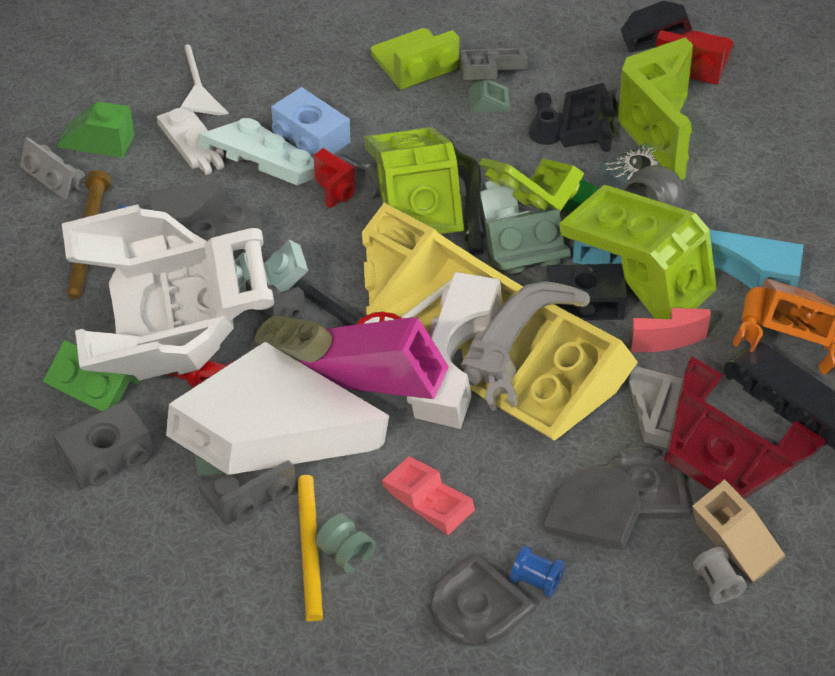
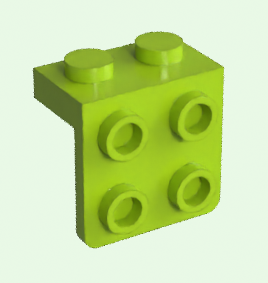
M421 28L373 45L371 47V56L397 87L402 90L459 69L460 37L453 30L434 36L428 29Z
M482 158L479 162V165L486 170L484 176L500 187L506 185L514 190L511 196L528 207L532 204L542 211H545L547 207L561 211L567 200L573 198L580 186L579 182L585 174L574 165L544 158L530 179L509 164Z

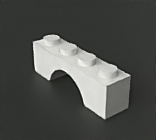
M455 272L451 285L444 287L441 297L442 310L440 316L434 317L432 320L430 337L449 368L434 399L407 396V402L412 405L415 418L461 429L472 395L468 374L458 369L452 363V359L463 343L475 337L478 331L484 332L501 308L503 299L500 279Z

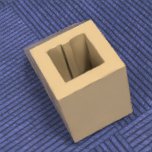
M725 479L692 506L696 524L718 547L726 548L730 560L752 583L785 558L784 552L755 510Z

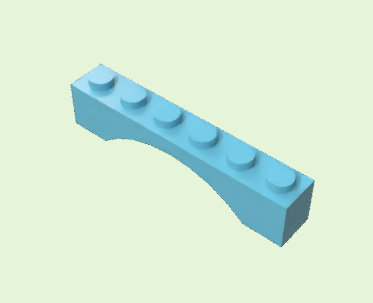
M710 230L714 268L730 274L750 288L762 286L766 278L797 288L804 245ZM576 240L574 241L573 263H622L620 255Z

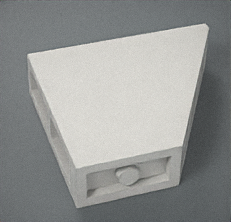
M264 342L171 402L168 409L166 436L227 475L273 468L287 460L292 464L378 449L385 442L389 415Z

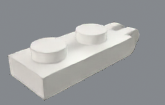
M180 107L157 116L158 125L192 169L199 167L204 171L205 175L212 173L209 164L211 162L217 170L224 168L222 160L224 152L222 149L212 146L210 150H206L197 146L199 134L208 130L193 111Z

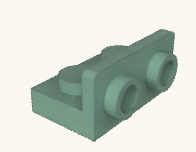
M547 208L545 211L537 210L485 221L492 265L499 270H504L506 274H514L525 271L526 265L539 263V266L556 265L561 263V258L571 256L570 248L564 245V239L560 232V211Z

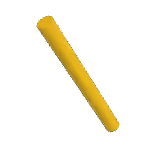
M301 475L297 479L305 616L307 622L323 620L319 552L316 545L317 523L314 479L310 475Z

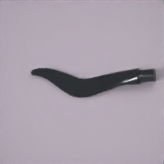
M453 144L457 159L458 175L462 178L466 187L465 240L468 241L469 254L480 255L484 253L482 242L484 234L479 216L481 170L475 159L458 151Z

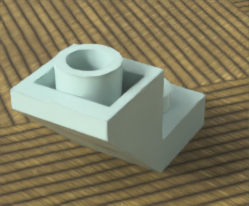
M491 181L481 183L479 212L484 222L530 211H519L517 200L511 196L514 190L506 185L500 187Z
M288 240L278 251L273 253L265 263L263 262L267 283L274 285L279 292L288 291L308 272L301 246L291 240ZM243 252L234 260L240 293L246 292V281L250 279L246 253Z

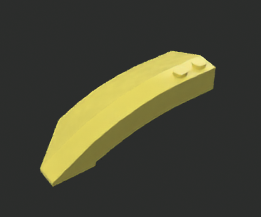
M383 203L362 231V241L366 247L367 262H364L365 288L369 291V306L366 307L367 315L383 311L402 317L453 279L455 272L500 279L503 299L502 306L511 295L523 288L520 284L504 276L440 235L434 228L386 203ZM441 297L413 317L419 318L429 336L432 320L434 317H439L442 310ZM550 304L540 308L532 315L521 329L509 352V356L517 369L516 374L512 378V386L518 396L517 407L511 408L508 402V394H500L496 399V404L499 409L555 441L615 395L638 361L622 340L560 307ZM474 337L458 348V350L462 349L463 359L467 356ZM481 380L475 386L470 385V390L486 400L485 395L489 383Z

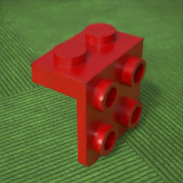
M695 30L683 35L660 31L656 47L682 38H687L693 44L690 79L718 85L732 51L733 40Z

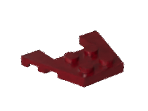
M692 356L684 370L664 461L709 490L714 489L725 479L743 499H746L820 451L826 440L797 421L793 422L778 446H775L705 402L718 385L722 374Z

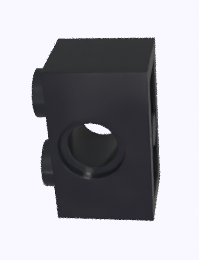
M622 263L547 265L545 281L577 288L587 292L590 297V302L584 307L575 306L574 304L554 305L584 321L624 320L627 292Z

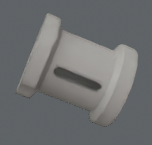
M724 547L711 548L701 553L693 562L696 574L703 576L710 588L709 597L714 604L738 598L747 587L743 577L736 575L728 562L730 559L729 554Z

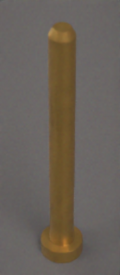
M92 170L87 174L85 186L89 192L83 218L99 214L103 192L108 191L111 185V177L108 173L101 170ZM73 262L67 289V295L70 299H78L82 296L88 264Z

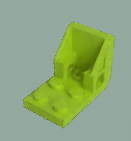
M687 38L626 57L622 67L618 122L640 148H643L644 143L646 144V150H648V147L653 146L654 148L650 150V153L660 163L657 165L665 166L674 171L681 180L685 179L686 166L689 160V139L692 133L690 120L680 112L688 95L693 44Z
M433 127L364 136L366 151L377 161L383 203L434 228L439 234L464 231L457 159L450 140Z
M604 184L559 223L561 236L620 255L625 281L655 319H670L671 308L697 309L717 289L710 229L694 212Z

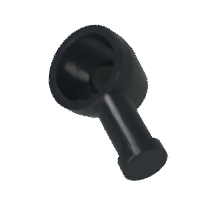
M546 92L538 93L534 98L537 113L530 123L529 137L538 144L552 145L560 141L559 134L562 123L558 113L550 107L552 102L550 94Z

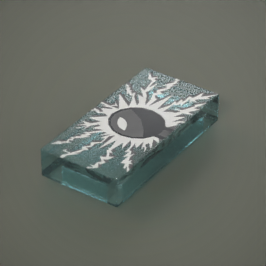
M646 142L601 164L600 171L622 190L624 184L637 170L650 165L661 166V164L651 154L656 151L649 142Z

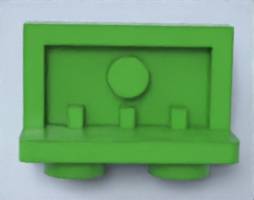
M66 340L63 341L43 380L44 383L100 411L118 404L130 381L137 385L141 382L135 375L82 370L79 365L77 346Z

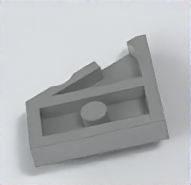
M635 366L627 380L643 441L667 448L683 378Z

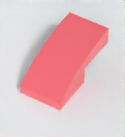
M671 308L670 319L633 318L630 338L631 352L672 350L707 338L711 316L710 309Z
M410 456L382 480L383 487L390 494L446 535H449L475 511L471 497L443 484L438 470Z

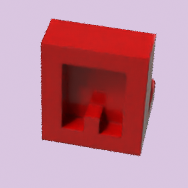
M322 148L313 155L314 176L317 183L325 189L326 206L333 208L339 202H347L355 192L354 167Z

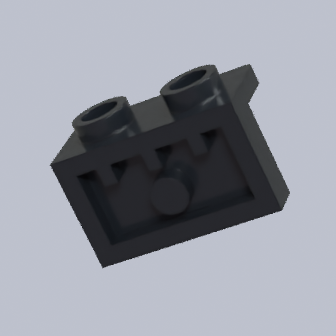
M604 83L565 93L561 121L562 127L559 134V139L565 148L597 140L603 152L611 151L612 138L616 137L614 118L619 113V107L616 97L613 94H609Z

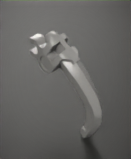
M547 281L527 284L511 295L483 333L478 331L470 345L467 356L464 357L461 363V367L464 370L463 372L468 374L469 385L475 386L481 380L489 383L485 398L492 411L497 410L496 399L500 394H508V402L511 408L517 407L518 396L512 386V378L516 374L517 369L509 356V352L528 320L537 310L550 304H574L575 306L584 307L590 302L587 292L571 286Z

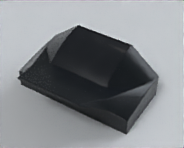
M665 0L632 12L620 29L629 53L656 45L657 37L661 30L679 35L693 31L684 5Z

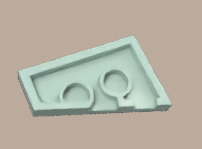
M243 118L240 121L199 134L198 147L210 150L212 146L227 151L226 158L237 162L241 159L251 160L258 163L259 171L287 182L299 185L315 178L314 160L308 152L291 145L282 136L270 132L254 119Z

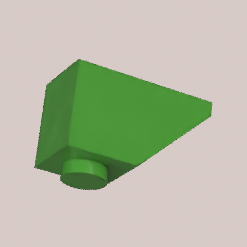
M96 101L68 123L57 143V147L123 158L134 137L130 106Z

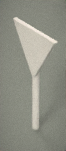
M186 44L184 48L195 85L181 105V108L213 115L229 114L202 86L191 46Z

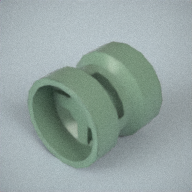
M338 514L329 519L322 526L316 538V545L326 555H334L336 557V564L346 573H351L355 570L348 563V560L353 555L357 554L366 562L370 559L375 549V541L365 532H357L355 530V523L345 514Z

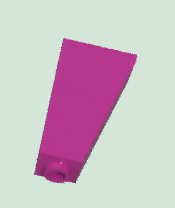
M413 317L325 329L332 335V343L327 352L314 362L298 361L344 389L426 399L435 398L449 368L419 318Z

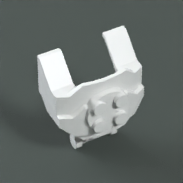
M138 204L62 223L66 259L69 262L116 268L109 281L116 334L90 332L84 329L75 330L79 365L82 370L135 375L138 380L176 371L179 374L197 371L220 349V344L234 329L233 318L245 310H262L274 305L273 292L267 287L261 246H263L264 241L260 229H245L213 237L206 241L189 231L166 212L141 209ZM245 249L252 291L243 293L239 292L233 251Z

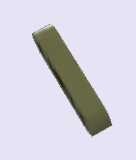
M272 316L259 327L254 341L258 345L266 342L295 360L314 362L327 352L332 343V335L318 322Z

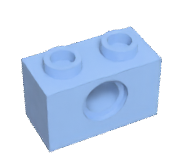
M302 87L271 106L273 132L296 145L298 149L308 152L312 157L322 148L334 154L350 143V119Z

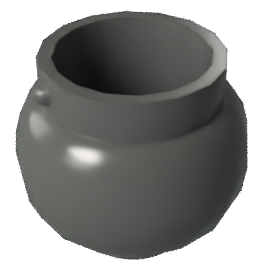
M650 165L641 168L622 187L624 191L683 209L685 203V188L682 180L674 171L665 166Z

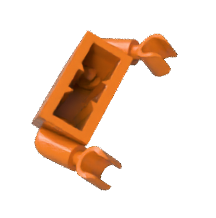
M768 278L764 280L762 286L753 287L747 292L741 317L743 323L733 339L735 347H738L741 340L744 339L750 343V352H753L763 335V330L759 326L761 324L764 327L823 345L828 354L818 365L820 372L826 375L832 368H835V305L812 292Z

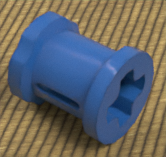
M523 546L514 561L510 581L516 584L520 581L542 589L545 596L551 597L562 578L565 562L560 559L553 562L532 553L530 547Z

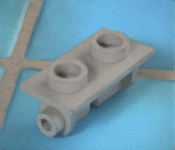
M25 138L20 167L27 173L38 179L63 199L68 198L69 191L74 187L78 190L85 187L86 178L82 170L75 169L70 164H64V160L53 153L47 145H39L30 138Z

